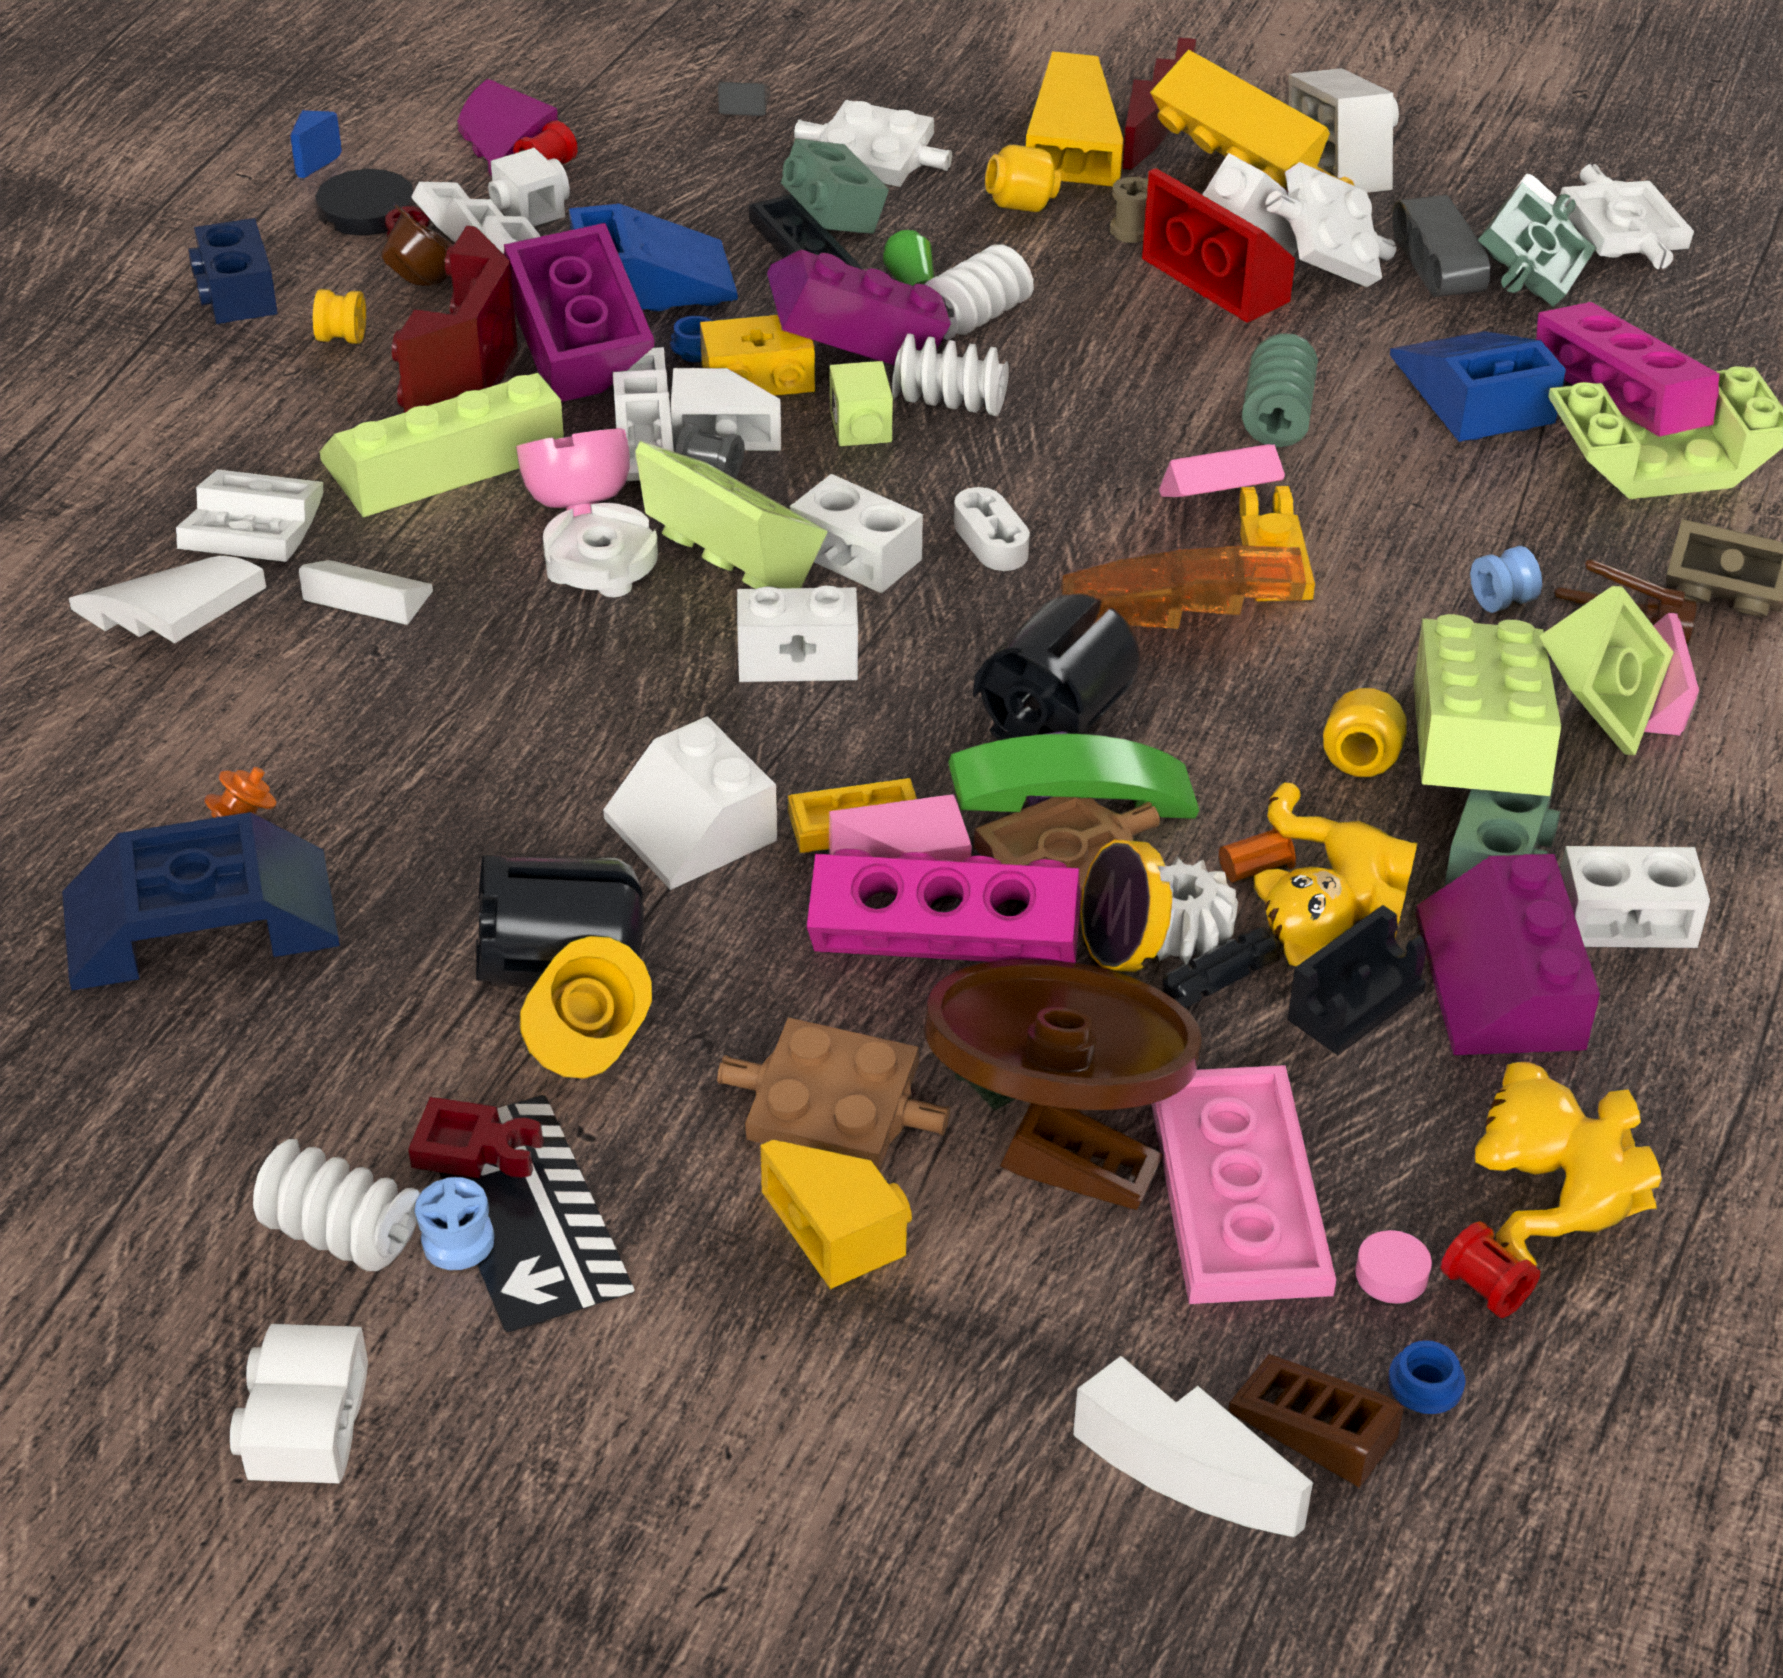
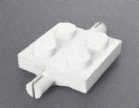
M845 100L834 118L824 125L799 119L794 130V137L797 139L845 144L883 184L901 187L909 173L921 167V165L948 171L952 161L951 150L927 146L934 134L933 117L918 115L909 110H894L874 106L864 101Z
M1301 162L1285 171L1289 194L1287 196L1280 191L1271 192L1266 199V205L1268 206L1266 209L1270 213L1280 215L1290 222L1296 236L1299 259L1365 287H1369L1382 279L1379 258L1384 261L1390 260L1396 252V247L1393 246L1396 243L1391 239L1377 235L1374 231L1371 217L1372 204L1367 192Z
M1588 164L1580 173V179L1586 185L1562 187L1560 195L1568 194L1571 196L1565 206L1573 198L1576 203L1574 211L1568 218L1581 234L1596 247L1595 251L1600 256L1614 258L1620 257L1623 254L1641 253L1648 257L1655 268L1659 269L1661 266L1664 269L1673 260V253L1670 250L1689 249L1694 231L1650 181H1613L1606 177L1596 164H1593V167L1591 164Z

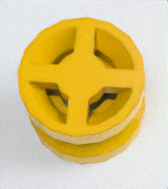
M319 289L313 304V330L316 340L318 342H330L334 337L344 338L351 344H360L366 329V302L364 294L361 291H350L345 296L335 295L330 289Z

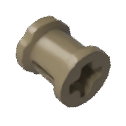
M1125 177L1113 184L1112 196L1117 202L1116 217L1111 220L1110 233L1119 241L1127 243L1143 241L1148 179Z

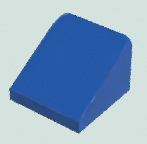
M302 110L290 135L295 173L298 178H305L340 156L342 151L337 114L329 111Z

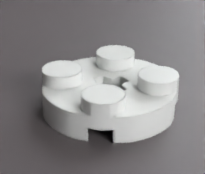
M595 503L591 504V513L581 514L576 517L573 515L572 508L553 518L543 533L544 557L548 578L558 584H568L588 590H599L601 594L607 597H620L628 594L632 589V582L640 580L647 575L656 564L658 558L657 535L655 530L652 531L649 528V519L639 510L626 505Z

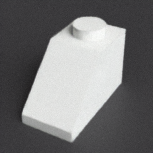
M673 368L671 423L674 450L681 430L686 424L692 423L700 426L702 432L726 438L730 434L740 435L742 440H744L745 450L781 451V401L779 398L728 368Z

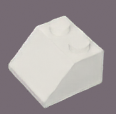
M708 716L655 738L603 809L604 819L670 890L777 841L776 784Z

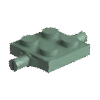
M1522 182L1508 196L1479 237L1478 241L1487 248L1491 257L1509 268L1501 280L1503 288L1513 280L1507 289L1508 292L1520 291L1525 283L1526 287L1534 295L1542 297L1554 307L1568 293L1594 253L1596 247L1580 234L1568 219L1576 207L1574 198L1565 206L1571 197L1570 195H1559L1552 205L1541 199Z

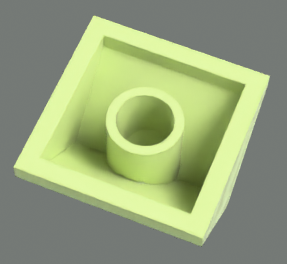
M1611 586L1541 634L1539 638L1573 694L1625 755H1635L1674 652L1622 586Z

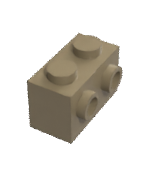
M1682 519L1666 574L1667 586L1675 587L1678 591H1684V599L1694 600L1696 603L1709 604L1711 596L1734 601L1733 610L1751 616L1767 617L1769 610L1781 612L1783 607V542Z

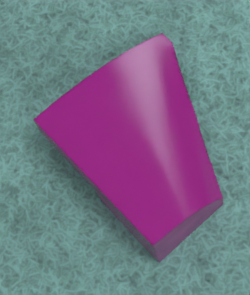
M487 79L472 92L465 102L457 120L458 131L466 141L472 143V150L478 158L485 157L488 161V172L492 176V160L514 154V144L523 137L533 138L540 134L543 126L550 121L558 120L557 108Z

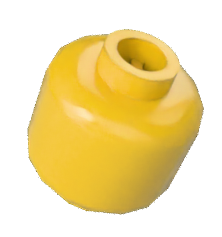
M1014 144L1007 145L998 154L992 155L985 174L986 191L992 194L994 202L999 207L1011 210L1041 211L1047 205L1049 198L1054 199L1057 196L1061 183L1060 171L1055 169L1053 159L1046 150Z
M1358 688L1345 693L1334 703L1323 731V747L1330 762L1341 772L1354 777H1373L1387 771L1397 761L1407 734V719L1400 703L1390 694L1375 688Z

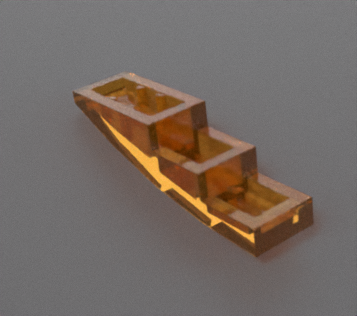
M1227 546L1183 549L1121 559L1062 575L1061 593L1062 595L1086 594L1100 599L1101 608L1095 623L1109 609L1114 608L1128 621L1129 625L1179 629L1182 611L1240 615L1244 597L1302 601L1306 578L1300 547Z

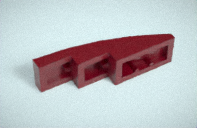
M1178 37L1175 60L1156 58L1153 81L1133 80L1125 127L1123 169L1132 170L1170 133V130L1157 117L1160 110L1150 92L1188 50L1196 52L1197 39Z

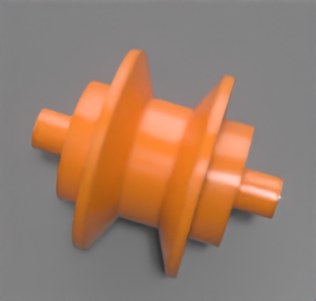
M254 767L251 773L243 770H237L236 772L221 771L219 780L225 786V791L222 795L208 794L204 799L205 804L212 811V817L216 818L248 812L256 814L259 808L273 809L276 806V800L269 792V786L261 780L265 772L258 767Z

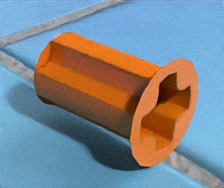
M1274 827L1273 830L1219 848V860L1222 870L1231 883L1256 875L1267 869H1274L1283 865H1287L1289 869H1294L1296 865V855L1292 839L1284 838Z

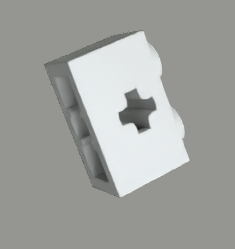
M821 586L818 588L780 589L760 587L757 589H737L739 682L858 680L856 587L837 588L834 586Z

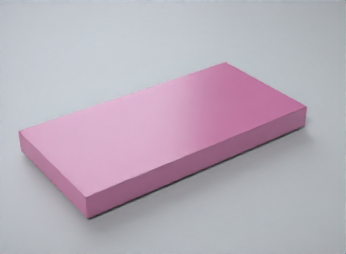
M1286 1065L1196 1070L1192 1081L1183 1090L1167 1099L1152 1103L1151 1107L1160 1153L1163 1154L1161 1159L1189 1304L1334 1296L1336 1285L1335 1272Z

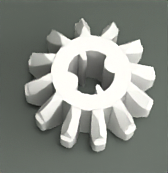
M1178 856L1171 866H1157L1160 871L1161 881L1170 882L1173 898L1170 925L1163 946L1157 953L1159 962L1172 955L1179 956L1187 965L1193 955L1201 956L1229 941L1234 933L1238 901L1236 899V890L1227 884L1225 872H1208L1204 860L1199 861L1193 866L1186 865Z

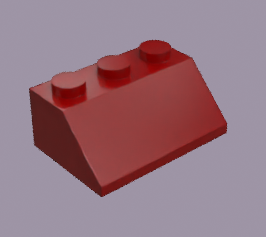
M1155 168L1149 171L1142 259L1246 323L1290 302L1295 257L1264 230L1159 169Z

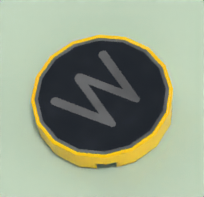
M1114 839L1101 847L1089 866L1082 889L1080 910L1082 932L1090 956L1104 969L1136 972L1144 968L1141 963L1145 958L1154 959L1163 946L1171 920L1172 891L1170 889V882L1161 881L1160 871L1157 867H1166L1160 853L1148 842Z

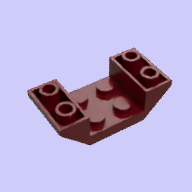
M466 225L454 245L451 244L446 252L445 271L447 276L452 277L453 284L450 314L414 309L403 328L398 329L394 334L392 358L395 362H399L400 370L397 401L400 407H404L405 413L417 406H429L458 397L466 391H478L498 385L518 351L510 260L475 226Z

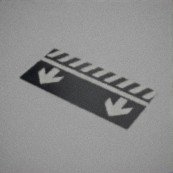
M540 1095L497 1108L500 1124L515 1118H530L541 1123L544 1141L542 1147L520 1146L516 1148L531 1152L533 1166L531 1176L512 1177L503 1173L496 1164L485 1163L480 1178L441 1172L439 1174L442 1179L463 1177L475 1181L484 1189L489 1205L488 1217L492 1223L495 1238L492 1250L477 1265L504 1331L512 1332L633 1293L634 1287L547 1097Z

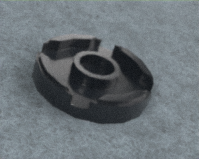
M379 169L353 170L333 176L320 185L315 195L320 221L325 225L327 222L334 223L336 231L349 235L366 236L389 231L385 225V216L396 208L393 205L394 203L400 207H416L415 201L411 198L414 192L411 182L400 174Z

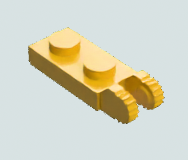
M1276 486L1272 497V508L1275 513L1259 515L1258 495L1255 487H1241L1239 499L1241 517L1240 536L1255 601L1313 600L1315 581L1298 515L1293 514V497L1289 486Z

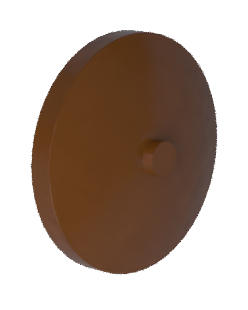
M1047 959L998 960L976 964L955 971L939 981L932 989L928 997L924 1026L925 1038L930 1049L942 1063L963 1078L1010 1098L1044 1106L1077 1110L1134 1108L1159 1102L1177 1094L1192 1081L1196 1074L1202 1043L1201 1031L1194 1017L1178 1001L1159 989L1111 970L1080 963Z

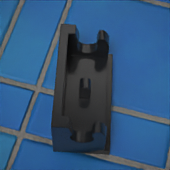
M1384 905L1380 906L1294 968L1287 1020L1337 1056L1425 991L1426 981L1421 978L1426 955L1423 938L1420 935L1415 936L1407 943V952L1402 950L1395 940V932L1398 930L1397 914Z

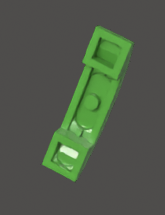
M1044 734L1016 737L951 754L948 762L960 810L1020 812L1027 796L1131 799L1134 802L1135 808L1143 805L1145 802L1152 803L1151 807L1155 806L1159 817L1196 819L1199 812L1184 763L1159 749L1120 738L1088 734Z

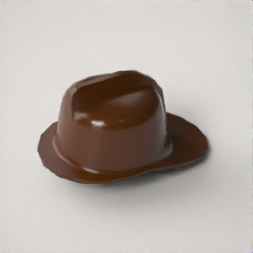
M394 203L393 205L401 214L382 250L381 257L383 261L402 278L414 285L429 286L440 283L447 277L445 271L447 249L451 244L454 245L455 243L444 235L420 224Z

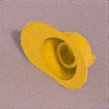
M588 936L570 942L548 965L528 993L520 1011V1033L528 1051L544 1068L563 1077L585 1079L603 1073L621 1055L644 1021L651 1005L652 981L644 962L629 946L610 937Z

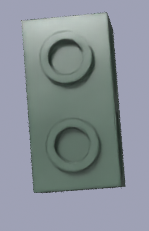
M795 138L790 156L783 165L781 184L824 229L874 234L889 189L845 144Z
M1552 783L1550 796L1471 789L1451 845L1444 887L1489 856L1548 854V851L1540 850L1539 847L1541 845L1552 848L1561 811L1549 809L1554 783Z

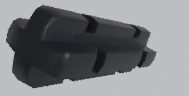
M1256 926L1237 937L1240 943L1236 939H1231L1189 962L1191 968L1183 964L1166 973L1162 978L1163 988L1161 991L1178 1001L1184 1008H1187L1203 999L1200 994L1201 992L1203 996H1209L1251 973L1249 967L1251 970L1256 971L1275 961L1277 957L1276 949L1278 947L1277 940L1274 936H1270L1264 927Z

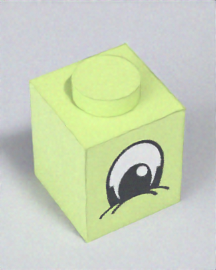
M883 361L830 365V413L839 446L892 442L893 396Z

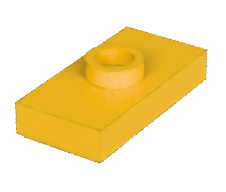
M906 778L788 795V814L800 853L829 849V811L915 800L917 797L911 779Z

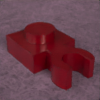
M429 1097L408 1148L411 1168L480 1178L485 1163L496 1164L506 1175L519 1178L529 1177L533 1171L531 1152L516 1148L520 1146L541 1148L544 1142L541 1123L530 1118H515L500 1124L496 1106Z

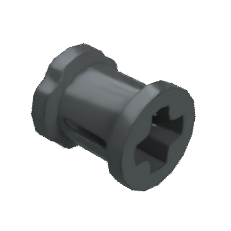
M688 423L680 432L675 452L706 462L736 479L743 463L745 445L740 435L730 434L726 438L702 432L700 426Z

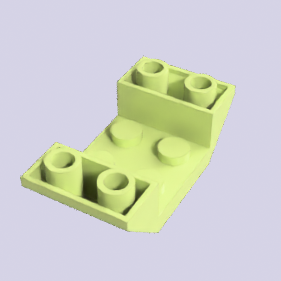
M1736 366L1727 370L1716 371L1720 374L1718 384L1719 395L1716 400L1713 425L1661 437L1622 415L1602 383L1581 382L1573 386L1556 387L1549 390L1548 398L1586 460L1629 499L1733 488L1783 448V406L1755 367Z

